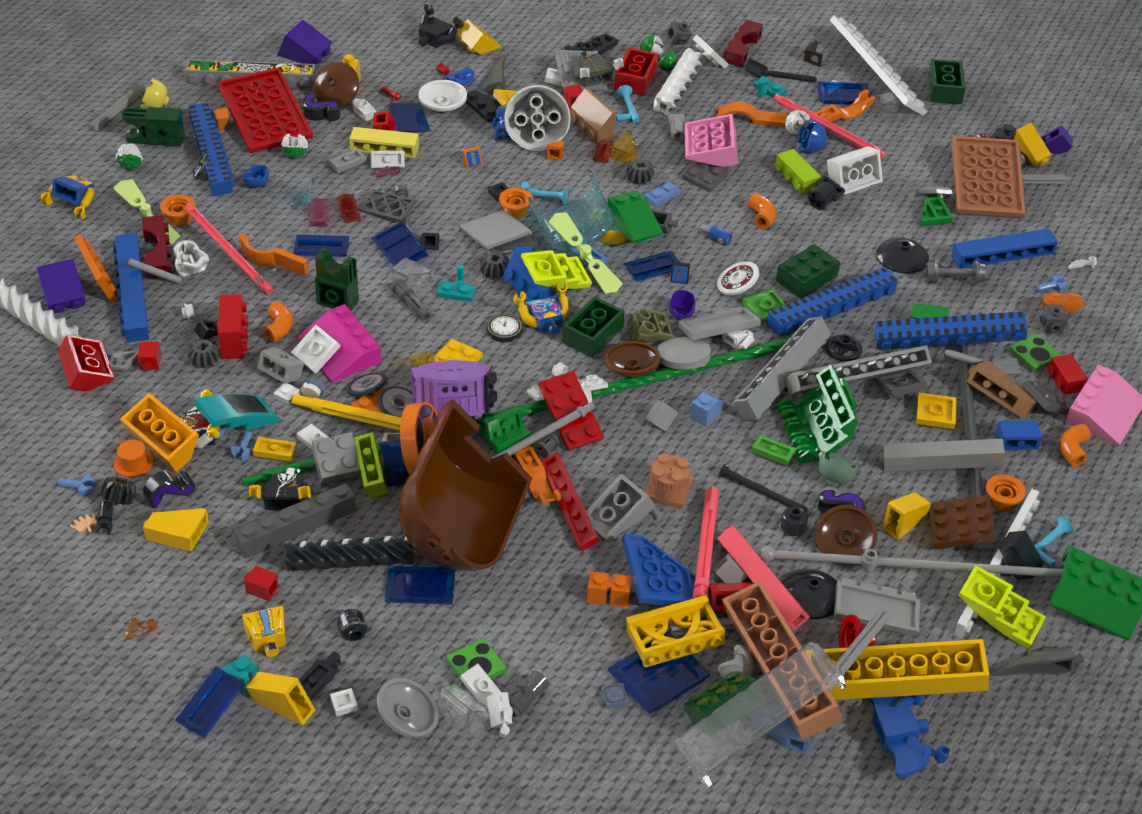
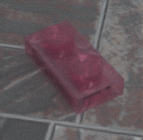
M311 199L310 226L328 225L329 199Z

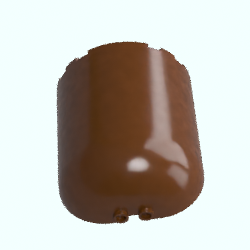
M452 399L440 409L403 487L398 507L399 521L409 543L427 560L451 570L478 571L492 567L499 561L532 477L507 452L491 458L469 436L477 432L480 425Z

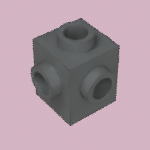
M671 22L665 32L670 44H687L692 36L688 23Z
M1044 305L1040 316V324L1043 325L1045 333H1063L1064 327L1068 324V316L1065 315L1063 305Z

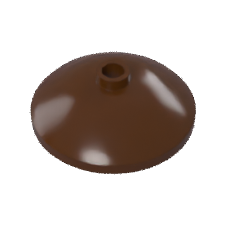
M333 62L324 66L316 75L313 84L314 95L318 102L335 101L340 104V109L349 105L359 90V78L356 71L350 65L343 62Z
M626 341L611 346L605 352L604 362L606 367L615 374L625 377H639L649 374L659 366L660 353L654 346L648 343Z
M839 505L829 509L818 521L815 531L817 546L821 553L862 556L867 549L874 550L878 536L873 518L865 510L854 505ZM849 535L851 539L844 541V536ZM836 563L839 565H854L851 563Z

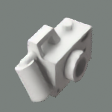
M354 98L351 102L353 104V111L365 122L373 119L374 113H376L373 106L365 99Z
M748 330L722 334V341L731 345L734 349H746L755 341L753 332Z
M497 692L486 697L491 728H500L499 735L501 737H506L510 731L507 725L512 724L513 710L509 704L508 692Z

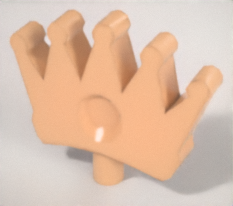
M86 514V519L79 516L80 522L74 520L76 526L71 524L70 528L79 534L86 530L91 533L93 531L92 527L97 526L95 514H92V518Z

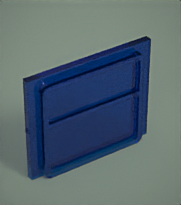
M669 631L664 634L666 637L675 638ZM652 642L648 643L645 648L651 647ZM635 651L608 668V671L619 683H623L624 688L649 714L653 711H658L710 676V672L692 654L644 667L638 652Z

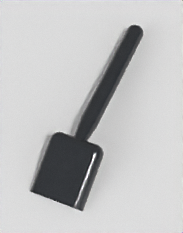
M751 58L748 59L745 70L759 78L762 76L767 77L768 75L813 83L817 81L815 76L768 71L767 66Z

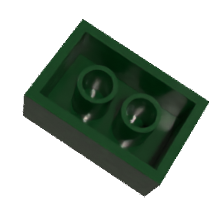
M931 59L928 72L930 102L962 104L966 89L963 61Z
M813 244L778 265L776 281L802 299L838 277L840 261Z
M594 296L563 325L562 342L593 357L624 327L625 311Z
M734 671L726 675V679L709 685L703 693L694 694L689 697V701L684 703L683 706L693 726L712 736L765 704L767 701L755 678L739 671Z

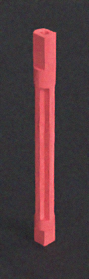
M714 486L705 491L696 579L693 591L694 598L704 595L708 598L713 539L719 499V490Z

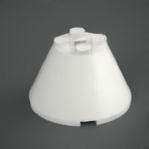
M543 85L525 87L515 93L507 104L504 116L506 130L511 139L522 148L531 151H544L547 149V144L561 141L566 136L570 126L568 104L560 93L550 87Z

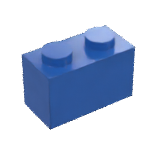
M1037 420L999 421L996 437L997 439H1003L1004 450H1039L1042 434Z

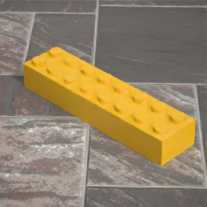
M983 639L867 646L833 689L830 690V693L835 700L988 691L989 670ZM848 648L806 650V654L823 679Z

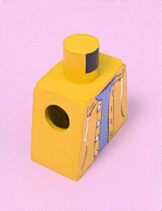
M283 606L242 614L244 630L255 652L265 650L267 657L277 656L279 654L278 647L286 645Z

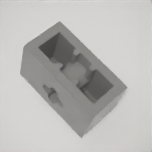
M277 347L261 351L257 368L286 384L300 379L304 362Z

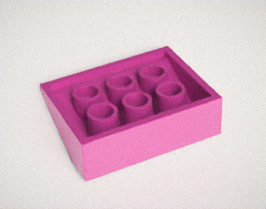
M345 304L328 310L297 336V340L300 342L317 325L341 345L321 368L331 383L381 363V347Z

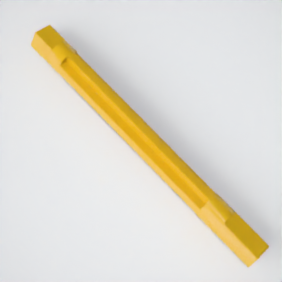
M296 394L292 398V404L311 409L312 411L400 431L401 417L319 398H309Z

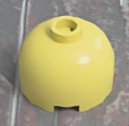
M152 78L150 82L153 84L147 87L142 100L145 104H142L140 108H162L163 105L167 106L170 97L167 96L168 90L166 86L159 80Z

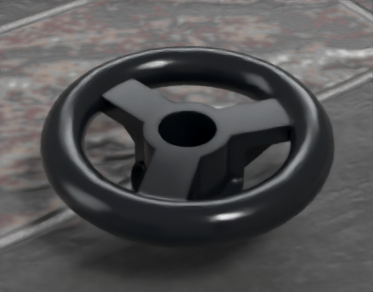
M843 334L831 337L826 343V350L836 360L853 361L862 354V345L856 338ZM833 343L839 347L838 353L832 350L831 345ZM849 351H857L853 355L843 356L844 353Z

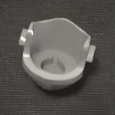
M736 645L733 649L734 657L727 656L725 662L718 666V672L724 679H726V675L734 671H739L753 677L756 662L751 652L741 645Z

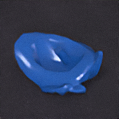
M469 67L453 75L447 74L445 79L461 85H467L473 81L475 74L474 70Z

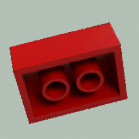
M628 48L623 57L624 67H619L615 73L614 89L628 85L632 88V93L645 95L658 69L659 54Z
M242 294L219 295L218 337L221 359L244 358V352L248 351V341L245 339H248V328L246 326H249L248 315L244 314L247 312V303L243 301Z

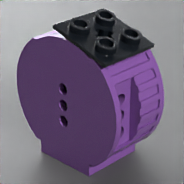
M448 360L431 362L411 368L412 402H429L435 408L437 414L447 402L454 399L470 416L475 417V419H482V414L485 412L489 413L491 408L494 407L495 402H497V390H494V383L497 382V372H494L493 366L489 369L488 366L480 362Z

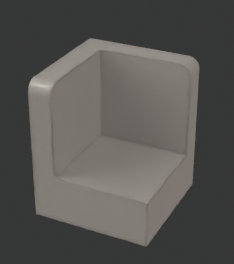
M657 399L645 419L662 430L667 431L679 412Z
M729 553L713 567L716 574L725 583H741L748 577Z

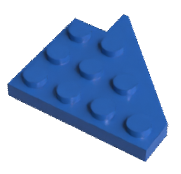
M624 533L621 540L639 603L669 606L694 599L693 591L696 575L645 536Z

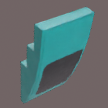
M227 393L194 398V406L213 427L226 424L229 429L242 426L245 430H250L280 420L260 396Z

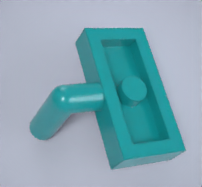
M765 76L753 82V87L758 89L757 96L759 98L766 94L773 98L776 94L783 96L788 90Z
M463 265L457 266L456 283L440 282L437 297L472 302L476 286L463 284Z
M244 654L208 677L209 682L221 695L236 685L243 692L247 693L246 686L250 683L249 677L258 672V667Z

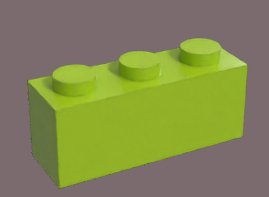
M794 149L777 154L776 170L780 171L785 179L794 185L796 190L805 194L814 189V185L821 179V176Z
M371 432L354 437L363 484L369 499L389 494L384 468L381 465L379 445L374 433Z

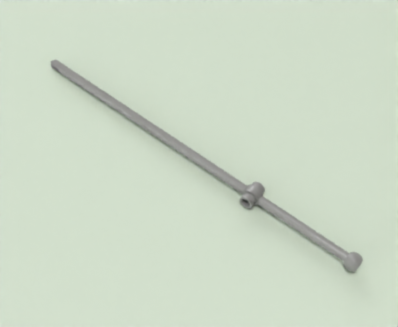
M771 546L761 548V559L765 562H770L776 558L861 564L862 569L866 572H872L877 565L971 572L976 565L989 573L1061 577L1063 569L886 558L878 557L877 552L873 549H867L862 556L781 551L774 550Z

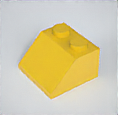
M468 19L457 32V35L461 38L459 41L465 46L468 45L467 49L474 54L477 52L481 55L502 47L485 30Z

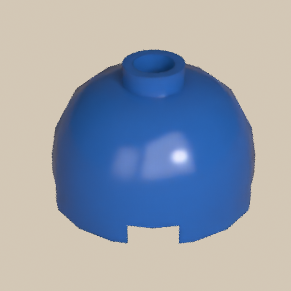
M809 119L806 121V126H802L798 134L797 142L801 145V147H798V150L805 153H814L826 145L828 138L826 137L824 126L817 121Z

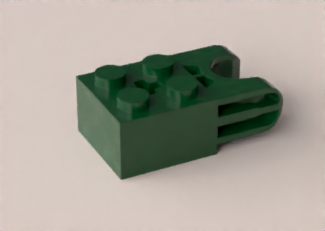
M148 107V109L126 108L122 111V120L127 124L137 127L129 129L126 133L125 139L128 143L181 147L185 136L181 109Z
M322 248L315 258L317 304L330 309L345 304L352 311L359 302L356 259L348 256L342 264H339L334 260L330 250Z

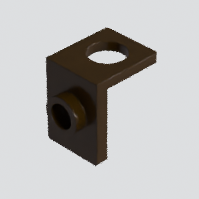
M814 40L805 48L804 61L821 67L823 54L816 52L818 41ZM813 55L817 56L818 62H814L811 57Z

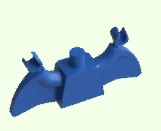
M925 695L869 698L874 706L872 723L883 752H891L893 755L895 775L898 778L907 777L922 770L929 763L930 756L934 757L938 763L946 762L949 757V747L940 745L936 751L918 740L919 733H928L929 724L927 719L916 720L909 707L913 704L921 705Z

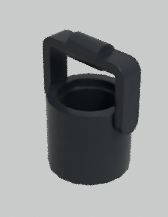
M824 176L814 185V189L808 193V202L812 207L822 210L832 201L837 202L843 197L845 189L829 177Z

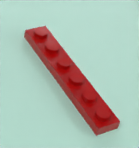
M558 452L553 453L543 459L541 463L545 468L546 476L553 491L558 490L561 495V500H558L578 547L584 551L600 540Z

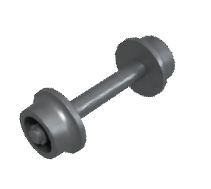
M934 260L933 262H927L923 271L925 280L933 281V283L938 282L939 275L971 276L973 284H977V282H984L988 273L986 265L978 263V261L973 262L972 269L939 268L938 260Z

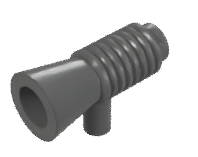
M532 671L528 680H519L520 690L509 702L513 710V717L521 716L533 702L535 696L549 686L548 679L542 673Z

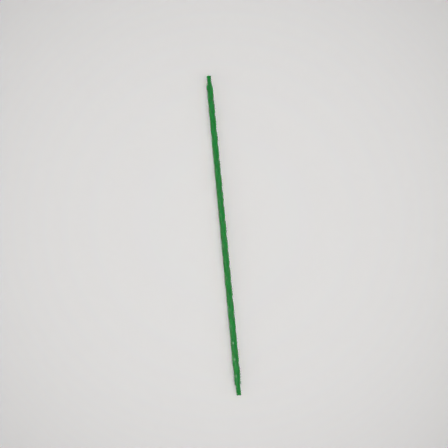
M791 337L710 358L708 363L698 368L686 370L669 368L639 377H631L614 383H608L607 388L592 390V399L602 395L622 392L629 388L649 385L656 381L676 378L683 374L704 371L710 367H719L735 361L755 358L762 354L778 352ZM545 400L518 406L521 409L522 416H528L548 409ZM497 411L482 415V419H473L480 425V427H484L483 420L490 418L494 415H497L499 413H502L504 411ZM378 441L379 450L382 453V441ZM314 458L307 459L302 462L261 471L260 474L242 478L243 486L261 481L264 483L268 482L276 473L285 474L288 468L296 469L297 474L316 469Z

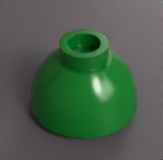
M673 50L668 51L658 63V67L663 70H673L677 64L675 52Z

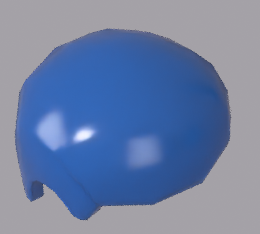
M265 165L252 166L249 173L244 172V183L253 188L264 186L269 180L268 167Z

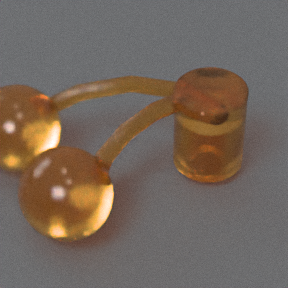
M131 618L128 622L130 629L126 631L125 638L132 640L135 637L145 635L150 631L157 630L158 625L154 619H149L146 623L148 628L143 627L139 624L137 618ZM140 627L148 631L144 634L136 635L132 629Z

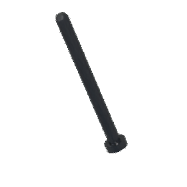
M724 464L720 470L719 476L722 478L727 476L788 507H800L806 512L808 510L806 506L731 470L727 464Z

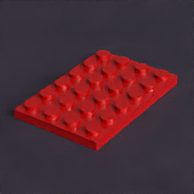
M279 67L217 82L218 88L250 154L282 146L281 143L285 134H290L292 137H298V134H301V136H305V139L313 138V132Z

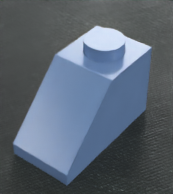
M702 392L692 402L690 418L707 426L727 406V403L713 395Z

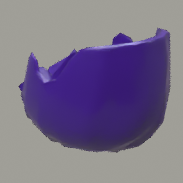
M687 290L675 291L669 302V312L679 320L691 317L696 306L694 294Z

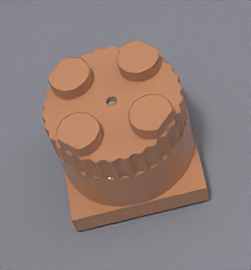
M663 453L652 462L650 480L645 493L653 502L683 509L693 482L687 459Z

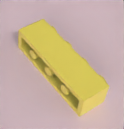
M353 127L350 136V151L355 149L363 153H371V151H404V157L416 158L419 148V134Z

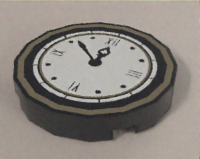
M498 314L491 317L487 322L488 336L490 335L493 340L498 342H512L513 339H518L523 333V324L515 315Z

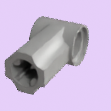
M667 114V125L670 128L671 138L675 141H681L685 138L684 114Z

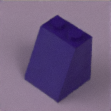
M302 19L285 35L277 56L301 64H319L323 56H328L331 52L332 41Z
M74 259L37 267L39 283L48 310L52 309L54 313H60L64 309L71 307L77 309L86 304Z

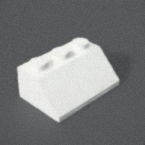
M867 146L827 160L829 177L845 189L844 195L883 182L880 150Z

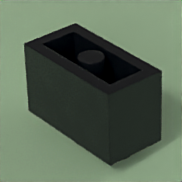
M1026 530L1009 532L998 546L1008 566L1041 568L1044 564ZM1013 574L1018 580L1034 578L1031 575Z

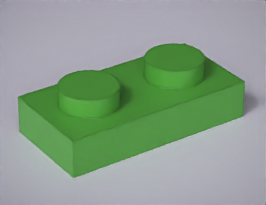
M760 435L753 445L751 453L788 466L795 455L796 448Z

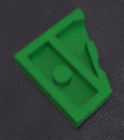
M941 196L925 198L921 227L952 223L953 216Z

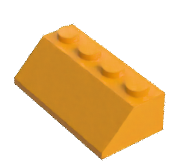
M150 393L120 418L123 425L134 437L176 473L191 460L199 434Z

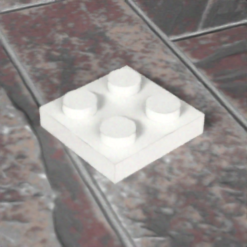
M698 35L693 38L697 43L696 47L707 58L712 59V62L717 67L721 65L723 68H726L729 65Z
M315 325L291 353L316 374L341 345Z

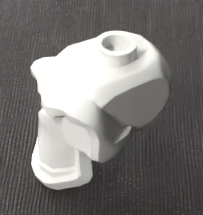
M184 240L173 248L176 259L175 268L180 276L193 275L206 269L209 257L199 249L195 242Z

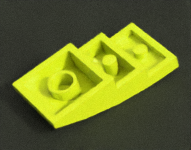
M553 250L521 254L535 284L556 288L559 283L560 289H565V283H567L568 289L589 288L592 284L578 256L567 257L565 253L554 254Z
M975 565L958 596L991 626L1011 640L1029 649L1046 616L1028 607L1029 600L1012 592L1013 585Z

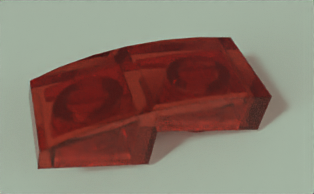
M342 194L336 197L344 223L361 221L360 212L353 194Z

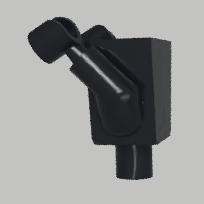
M425 4L423 7L425 16L423 15L418 30L420 35L419 44L422 47L428 44L438 48L444 44L451 43L455 39L458 32L457 29L462 28L464 22L456 16L452 21L453 26L433 16L429 18L430 15L434 14V8L431 5V8L428 10L429 6Z

